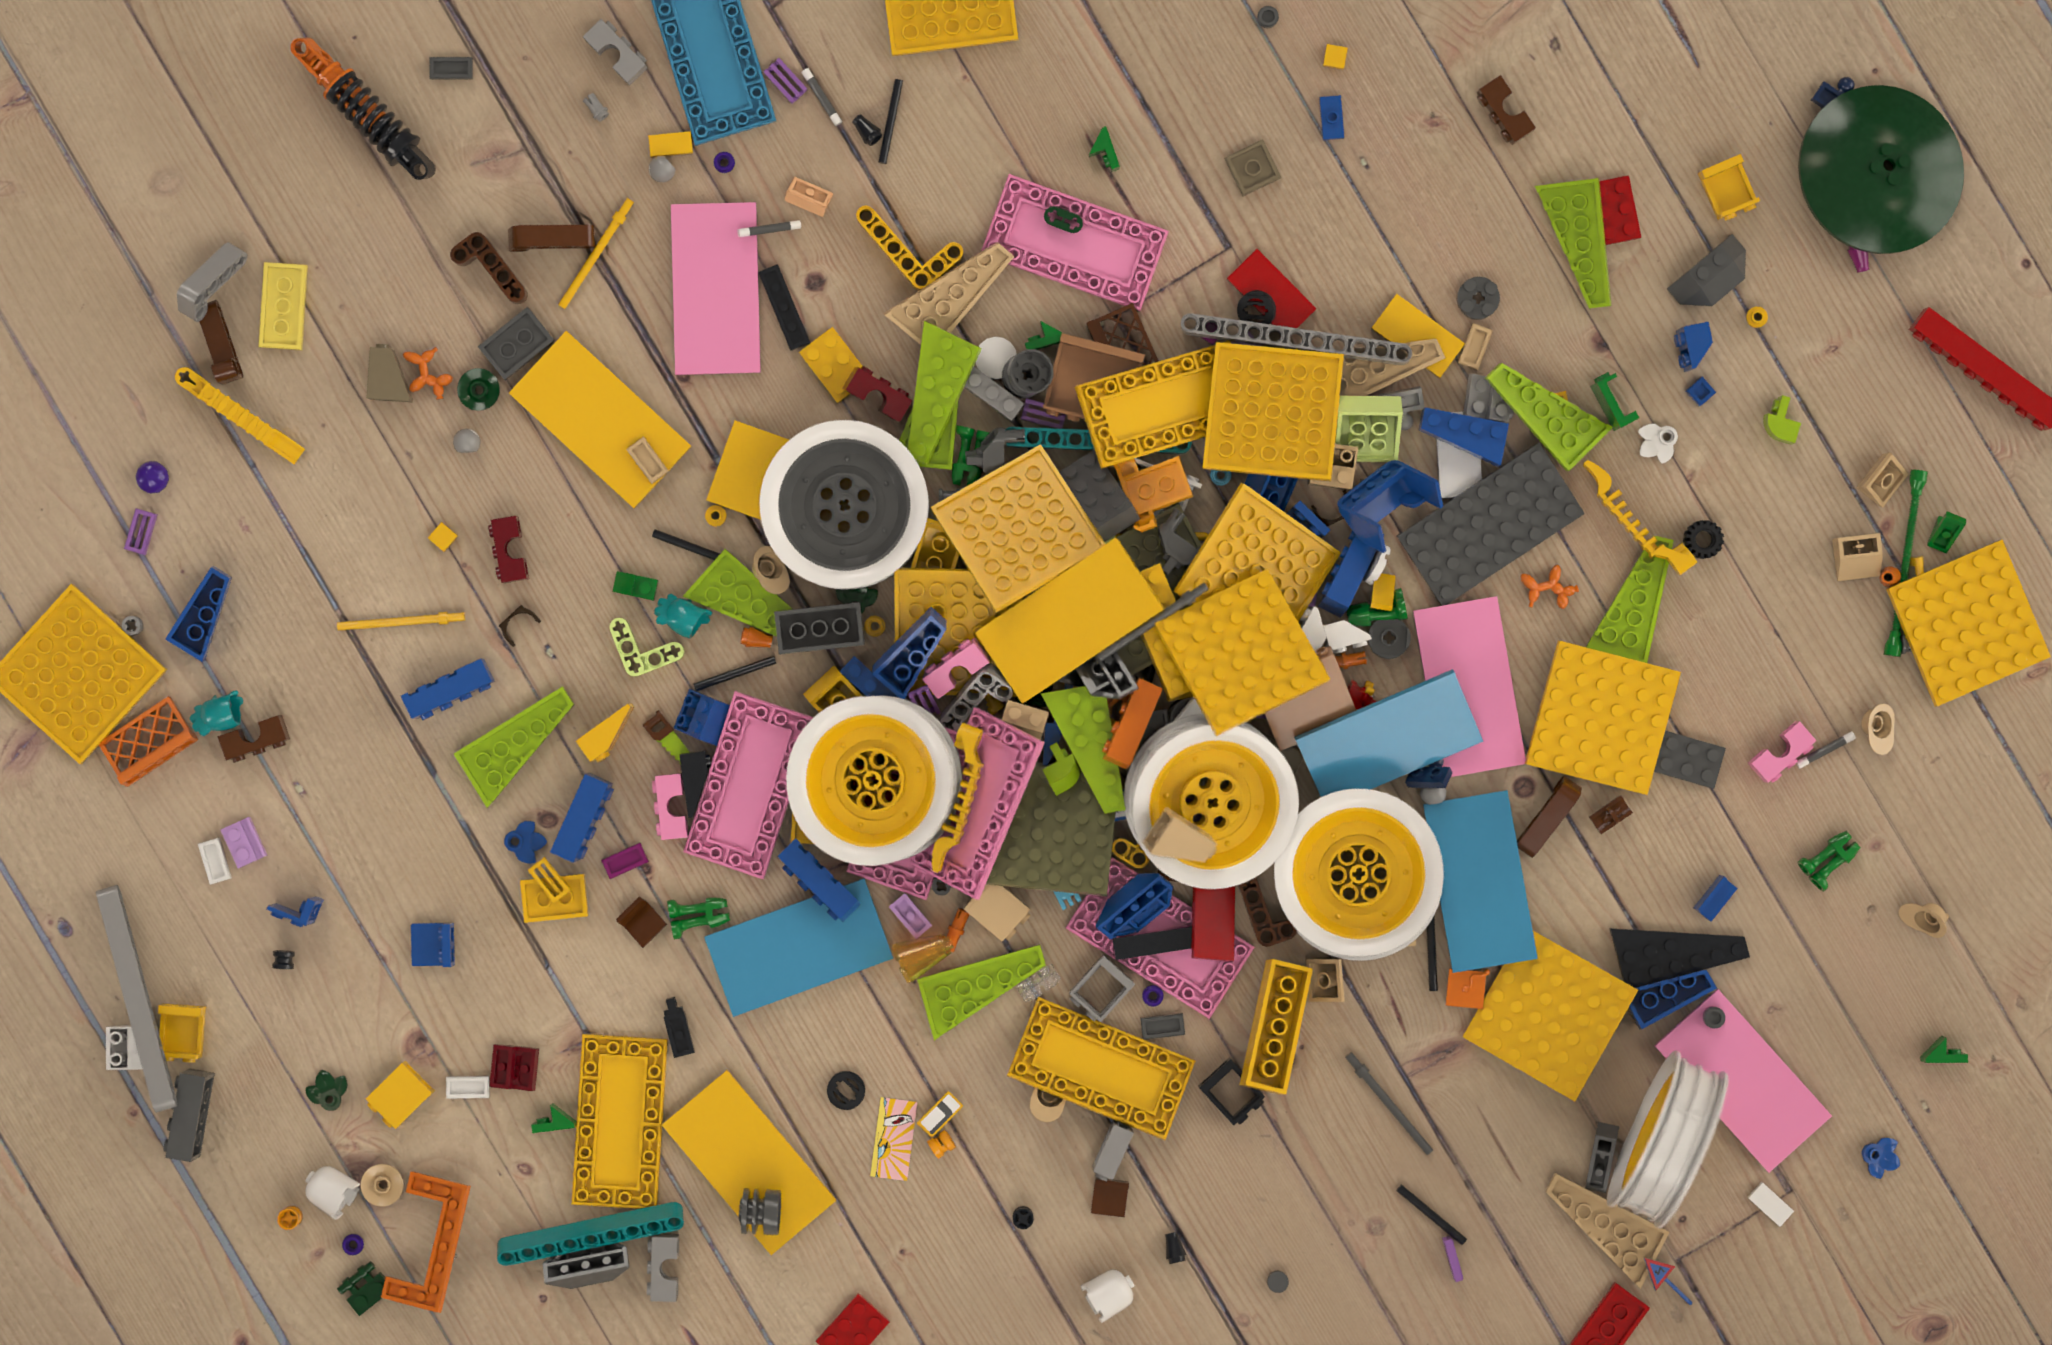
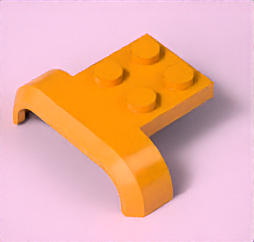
M1179 456L1143 470H1139L1135 459L1113 465L1123 492L1133 504L1140 517V520L1133 525V528L1139 532H1145L1157 527L1154 511L1194 497Z

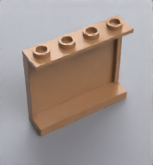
M1062 333L1053 367L1054 375L1051 384L1048 386L1043 409L1047 410L1046 414L1058 417L1059 413L1067 415V419L1079 422L1080 419L1085 420L1075 386L1142 367L1145 354Z
M1331 646L1315 650L1330 677L1329 682L1265 712L1280 751L1297 745L1294 737L1356 711Z

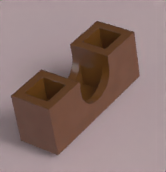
M1500 75L1478 90L1477 94L1479 96H1477V99L1482 107L1486 106L1489 110L1491 121L1495 125L1498 124L1502 131L1500 133L1503 139L1513 145L1533 132L1536 127L1525 110L1514 116L1504 111L1503 100L1513 92Z
M277 715L258 722L260 736L254 742H250L245 738L242 729L217 736L225 760H233V763L245 760V755L253 753V756L265 753V748L273 746L276 749L285 746V741L290 740V736L283 716Z

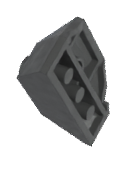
M1731 234L1670 285L1667 290L1680 305L1713 306L1745 279L1746 249Z
M1117 652L1102 662L1095 655L1075 669L1093 697L1121 699L1139 689Z
M620 1243L557 1255L543 1262L545 1285L568 1289L613 1281L629 1269L627 1247Z

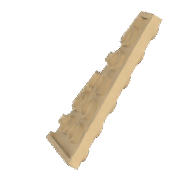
M996 242L883 314L920 345L924 321L951 333L1015 256Z
M1437 339L1403 343L1407 344L1412 350L1411 359L1405 365L1344 357L1340 396H1368L1445 359ZM1382 346L1375 349L1377 356L1383 357L1387 354L1386 349ZM1365 348L1354 349V351L1361 354L1365 352ZM1403 349L1396 352V356L1401 360L1408 357L1407 352Z
M1554 1173L1545 1192L1641 1289L1649 1273L1644 1258L1656 1260L1669 1231L1663 1228H1656L1654 1223L1635 1215L1625 1208H1620L1618 1205L1614 1207L1608 1206L1607 1199Z

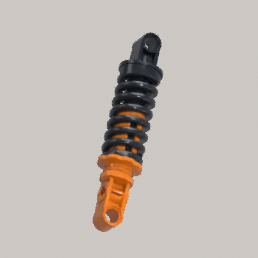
M297 38L292 41L290 46L292 54L317 78L316 82L325 88L324 98L328 99L332 104H337L338 111L345 113L346 119L353 121V126L361 129V134L364 137H369L370 144L377 145V151L385 155V159L390 166L400 163L417 180L428 179L435 174L436 168L434 163L417 147L420 137L411 134L409 128L399 132L403 126L402 120H397L391 124L395 118V113L388 112L386 114L387 105L382 103L378 106L379 97L377 95L369 97L371 94L369 87L361 89L363 80L356 77L352 68L347 70L341 68L342 65L338 61L334 62L331 56L322 50L311 38ZM302 43L306 45L305 53L301 49ZM421 164L424 165L426 170L424 175L420 172Z

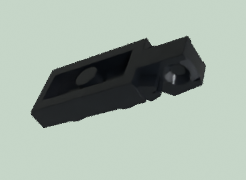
M675 997L667 998L668 1010L664 1011V1021L674 1058L695 1053L683 1006L678 1007Z

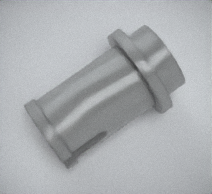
M594 93L588 95L589 99L585 98L583 102L593 113V118L599 122L604 120L609 115L607 107L602 106Z

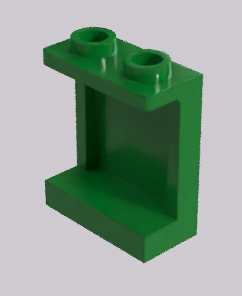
M1607 372L1594 379L1595 384L1590 387L1610 425L1613 427V431L1640 417L1636 411L1626 416L1623 415L1607 384L1608 381L1618 376L1616 373L1610 375Z

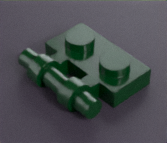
M371 1261L365 1266L361 1265L354 1275L350 1278H345L342 1281L343 1284L337 1288L342 1295L347 1290L353 1294L347 1299V1302L359 1316L382 1299L381 1295L385 1276L381 1272L375 1277L370 1273L376 1268ZM364 1278L367 1283L359 1289L355 1284Z

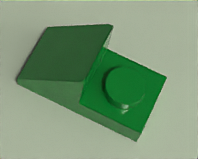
M1105 126L1102 127L1089 153V157L1105 152V155L1102 156L1105 167H1110L1111 172L1120 169V165L1109 132Z
M1040 321L1044 337L1040 338V335L1028 338L1025 348L1026 350H1039L1059 344L1062 332Z
M1948 511L1943 517L1938 516L1927 546L1947 554L1965 527L1967 519Z
M617 571L612 592L654 601L659 580Z
M1940 1036L1920 1056V1061L1924 1063H1968V1054L1961 1052V1049L1950 1048L1947 1052V1038Z
M552 1103L550 1105L552 1120H549V1117L537 1118V1122L531 1125L532 1133L575 1128L577 1121Z

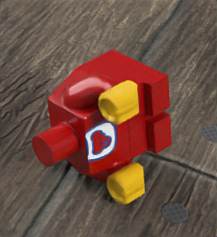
M1351 680L1347 688L1355 709H1361L1377 702L1373 699L1375 692L1373 688L1374 683L1366 681L1363 687H1359L1356 681Z

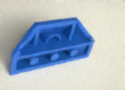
M1139 873L1107 899L1095 925L1096 928L1109 939L1139 932L1170 906L1173 884L1159 873Z

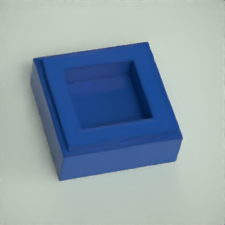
M1703 376L1686 390L1687 394L1699 407L1716 393Z

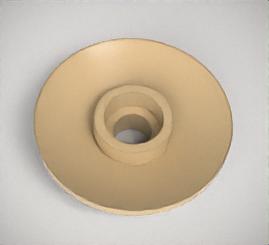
M374 1165L362 1176L361 1192L364 1198L372 1205L379 1207L389 1206L396 1202L403 1192V1178L400 1172L391 1165ZM380 1181H386L387 1187L382 1188L380 1186Z

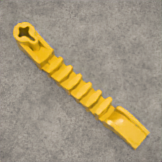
M182 367L176 371L175 380L180 386L295 465L305 448L278 429L270 427L271 424L260 420L259 416L250 413L249 409L246 410L240 406L239 402L233 401L229 395L223 394L219 388L213 387L212 383L193 369ZM188 371L190 373L189 378L196 384L188 380L182 382L181 372L186 373Z
M1589 460L1583 463V467L1596 480L1598 487L1597 497L1601 500L1602 505L1609 509L1610 514L1617 518L1618 523L1625 527L1626 532L1633 536L1634 541L1640 543L1642 550L1648 552L1650 559L1653 557L1666 559L1679 576L1697 564V560L1683 543L1674 549H1669L1664 544L1657 547L1655 536L1646 540L1644 536L1649 533L1648 529L1644 527L1638 532L1636 527L1641 525V522L1638 519L1631 523L1628 521L1633 516V513L1630 510L1624 514L1620 512L1621 509L1627 506L1626 502L1622 500L1616 505L1612 503V501L1622 495L1620 489H1617L1609 496L1605 495L1612 485L1610 475L1600 466Z
M966 723L960 725L954 747L965 752L966 758L964 762L970 764L969 769L964 768L963 775L970 777L969 782L961 780L960 786L967 790L966 793L959 791L957 798L964 801L963 804L956 802L953 809L960 811V815L950 813L948 820L957 823L956 827L943 823L941 828L954 834V836L941 837L934 844L932 870L936 873L942 872L947 852L953 846L960 844V839L964 835V827L968 822L967 816L971 811L970 806L974 801L973 795L978 788L976 784L981 777V768L984 766L977 752L983 730Z

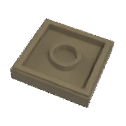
M1263 139L1224 158L1242 196L1281 179V175Z

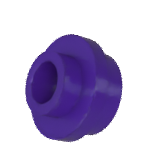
M720 152L715 156L714 167L718 172L729 173L733 170L735 159L730 153ZM723 159L728 160V165L725 167L721 166Z
M1150 985L1144 989L1142 998L1148 1006L1155 1007L1163 1001V991L1158 986ZM1155 992L1157 994L1156 999H1150L1149 994Z
M350 1234L344 1238L342 1248L345 1253L354 1256L363 1250L364 1241L361 1236ZM351 1241H355L357 1243L356 1248H352L350 1246Z

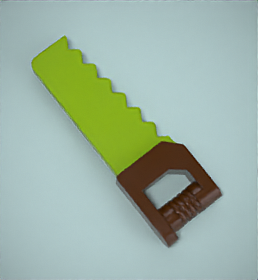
M658 710L655 716L643 724V727L658 743L661 742L662 747H666V751H670L671 756H675V760H679L681 765L679 754L689 753L690 751ZM661 721L666 725L659 732L652 731V728Z

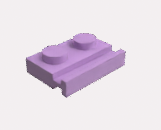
M250 817L220 830L237 868L267 856Z

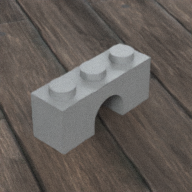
M600 19L583 38L599 55L609 48H615L620 51V59L613 66V69L630 86L648 69L645 64L647 60L639 51L634 53L630 49L632 44L624 36L619 38L615 34L617 29L609 21L605 23Z
M973 367L964 388L985 401L1007 420L1013 422L1024 407V403Z
M679 1234L653 1235L652 1240H648V1253H651V1261L647 1263V1274H651V1282H647V1295H650V1301L676 1302L678 1299V1277L667 1276L662 1270V1262L667 1259L678 1258Z

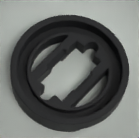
M1254 290L1246 293L1239 300L1237 314L1241 321L1255 322L1250 319H1264L1256 323L1270 324L1276 315V305L1269 294L1260 290ZM1253 298H1257V299H1260V300H1262V301H1248V300L1253 299ZM1248 305L1265 306L1268 312L1265 315L1248 314V311H1245L1244 308H1247Z
M842 1071L830 1079L827 1086V1095L835 1107L842 1110H851L863 1101L865 1084L856 1073ZM846 1078L853 1080L857 1084L858 1089L855 1088ZM839 1081L841 1083L844 1081L856 1093V1100L851 1099L849 1101L836 1088L838 1086L836 1082ZM834 1092L846 1103L838 1101L834 1095Z

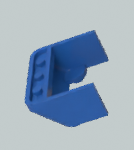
M1393 460L1385 463L1338 500L1337 505L1340 514L1361 542L1384 553L1386 552L1381 525L1378 524L1380 520L1401 504L1409 508H1416L1426 501L1441 509L1443 502L1438 480L1401 461Z

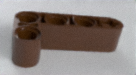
M594 225L512 226L508 229L509 251L524 252L529 249L594 248Z
M474 232L451 249L450 257L459 266H467L475 259H478L511 302L522 304L527 300L528 293L525 287L482 233ZM476 238L483 239V245L480 248H474L473 246ZM459 251L466 252V258L462 261H457L456 259ZM489 255L496 256V262L492 265H487L486 263ZM502 272L509 273V278L505 282H500L499 275ZM513 285L516 290L520 291L519 298L514 296V292L509 286Z
M217 300L208 302L207 313L199 322L214 363L211 365L214 378L217 383L224 385L242 379L243 372L221 307Z
M1563 776L1554 787L1551 797L1518 838V849L1533 858L1581 796L1582 788L1566 776Z
M1256 877L1249 880V883H1255V886H1249L1243 890V886H1247L1246 882L1239 884L1238 887L1256 939L1262 946L1269 947L1290 940L1296 935L1297 929L1287 919L1272 923ZM1252 890L1258 893L1257 900L1249 902L1246 897L1247 893ZM1257 911L1265 913V918L1261 922L1254 920L1253 916ZM1284 924H1290L1292 927L1289 935L1281 933V927ZM1264 931H1270L1272 934V938L1268 942L1261 940L1260 936Z

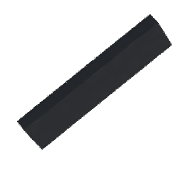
M778 264L758 272L790 351L810 344Z
M1192 926L1113 938L1115 958L1120 960L1191 949Z

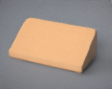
M794 176L786 192L785 201L823 217L833 193Z

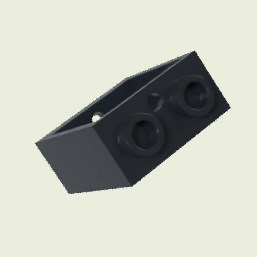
M1229 1057L1198 1087L1233 1125L1236 1123L1240 1125L1249 1117L1247 1115L1252 1109L1257 1110L1264 1103L1262 1099L1265 1096L1260 1090L1251 1088L1256 1095L1234 1115L1222 1105L1211 1093L1210 1089L1232 1069L1240 1078L1242 1075V1070Z

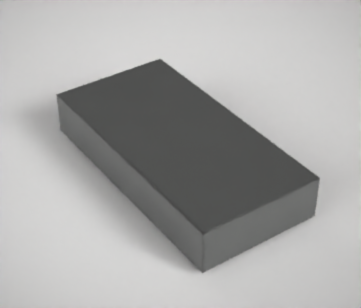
M429 57V78L431 80H473V58Z
M1183 1013L1140 1018L1143 1040L1185 1035Z

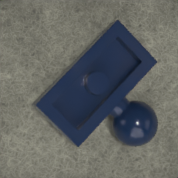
M1843 77L1838 81L1837 90L1823 81L1811 98V101L1823 108L1836 97L1854 89L1855 83L1850 77Z
M1441 759L1429 764V767H1422L1409 773L1405 783L1408 788H1446L1453 772L1450 767H1442L1444 760Z

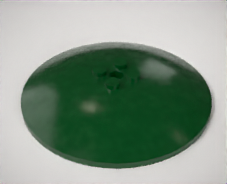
M1871 85L1852 89L1841 94L1825 105L1814 117L1805 132L1799 152L1798 171L1800 186L1807 206L1815 219L1838 241L1867 253H1900L1922 245L1939 233L1948 223L1961 197L1964 182V163L1960 145L1954 131L1933 105L1905 89L1885 85ZM1885 160L1892 163L1893 168L1891 171H1887L1884 168L1883 163Z

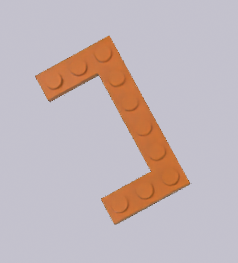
M410 1171L406 1193L441 1201L443 1206L424 1285L388 1276L385 1278L381 1298L437 1313L442 1312L471 1188L470 1185Z

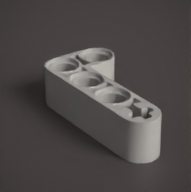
M229 242L225 243L179 287L177 292L178 310L196 322L201 321L207 313V300L245 264L248 256L247 253Z
M988 663L971 676L942 711L940 722L944 727L957 731L960 725L972 713L973 708L978 706L987 693L999 701H1008L1012 697L1013 689L999 668ZM988 674L991 678H985L982 675ZM1005 686L1008 690H1002L999 687ZM975 689L979 693H972L969 690ZM962 704L966 708H959L957 705Z

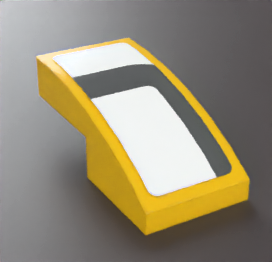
M947 1091L916 1124L932 1138L963 1105Z

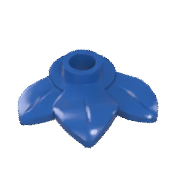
M533 821L520 823L516 830L509 832L504 839L505 847L509 851L515 852L519 861L528 864L536 862L534 851L543 848L547 844V840L542 834L534 832L535 822ZM513 837L519 839L518 845L512 844Z
M1881 1138L1876 1144L1870 1143L1863 1147L1862 1157L1868 1163V1171L1873 1177L1881 1179L1884 1170L1893 1171L1900 1166L1898 1156L1893 1153L1898 1144L1896 1140Z

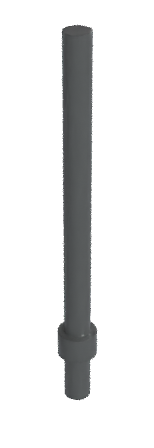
M1202 583L1191 592L1188 590L1182 594V598L1098 653L1097 657L1102 662L1154 627L1156 622L1169 617L1188 604L1189 606L1194 603L1195 599L1208 591L1209 588L1205 583Z
M1350 1052L1345 1058L1353 1066L1357 1076L1363 1078L1426 1155L1430 1154L1433 1151L1431 1146L1370 1075V1070L1366 1065L1361 1064L1354 1054Z

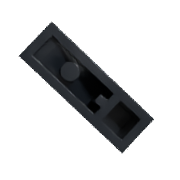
M705 750L679 754L688 818H692L708 773L707 767H711L710 754L705 755Z

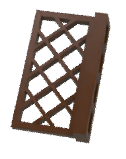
M1133 303L1086 323L1093 341L1110 345L1114 337L1124 341L1122 349H1125L1126 344L1129 343L1139 347L1137 353L1140 352L1141 348L1150 351L1151 358L1149 364H1151L1152 360H1154V363L1159 361ZM1131 309L1134 315L1131 325L1120 321L1122 312ZM1119 314L1117 319L1112 318L1113 316ZM1107 319L1116 322L1112 334L1104 331L1100 322ZM1135 320H1136V322H1137V324H1138V327L1133 326L1134 323H1135ZM1118 323L1130 327L1126 339L1114 335ZM1132 329L1142 333L1143 337L1140 344L1128 340ZM1105 334L1111 336L1110 339H1109V342H1108V340H1107ZM1144 340L1146 342L1147 347L1142 345Z

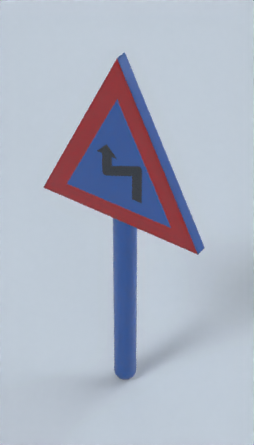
M1644 1258L1655 1291L1665 1281L1689 1305H1692V1301L1667 1278L1675 1266Z

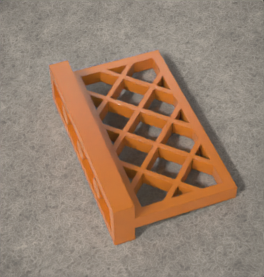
M168 696L106 737L99 746L118 777L116 778L119 783L129 787L199 739L189 728L172 698ZM167 704L172 709L170 718L160 716L161 708ZM147 717L155 718L152 730L142 728L143 721ZM159 719L169 721L166 733L156 731ZM173 722H178L182 725L184 729L177 735L170 734ZM130 728L137 730L134 742L124 740L126 731ZM141 731L151 732L149 744L138 743ZM155 733L165 735L164 743L159 747L153 746ZM112 740L119 741L117 753L109 752L106 744ZM124 742L133 744L131 756L121 755ZM138 745L148 747L146 756L143 758L135 757ZM120 757L130 759L128 768L121 772L118 767Z

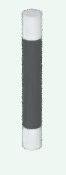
M806 68L801 72L834 125L838 126L842 123V120L809 68Z
M797 220L741 228L737 230L738 237L801 229V222Z
M1851 731L1799 759L1796 764L1800 769L1851 742L1856 737Z

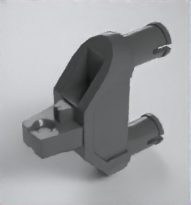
M1002 427L993 429L980 443L979 448L965 451L966 464L982 467L987 475L1004 465V445L1006 443L1025 442L1024 429L1005 430Z
M1176 508L1173 509L1167 521L1158 526V536L1164 554L1163 559L1166 561L1162 570L1166 575H1169L1174 567L1179 569L1181 566H1189L1200 549L1176 534L1175 530L1186 517L1181 512L1177 519H1175L1180 512Z

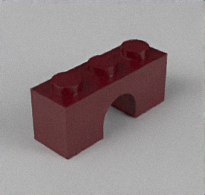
M862 366L861 369L855 367L842 389L863 401L870 391L878 390L883 397L882 405L878 411L894 421L900 422L913 401L908 398L909 393L901 388H898L896 391L890 387L891 382L883 377H880L879 380L873 377V371L865 366Z
M519 516L492 519L488 529L490 537H494L495 546H492V553L494 559L497 558L499 567H496L497 579H501V583L504 584L528 580L529 573L526 558L513 559L507 551L510 541L522 538Z

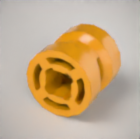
M946 1130L940 1132L938 1137L927 1141L938 1159L944 1156L946 1151H952L956 1148L955 1143Z
M288 1206L279 1213L277 1221L281 1228L291 1230L301 1223L303 1214L298 1207Z

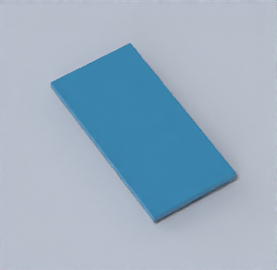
M651 0L695 146L777 122L740 0Z
M1453 669L1294 737L1321 797L1348 789L1371 790L1483 742Z
M1508 790L1446 800L1438 804H1423L1426 823L1435 835L1442 855L1443 887L1440 905L1452 972L1538 959Z
M865 878L844 885L861 904L844 922L839 918L835 921L827 913L829 908L824 903L820 906L811 897L704 937L733 1017L894 958Z

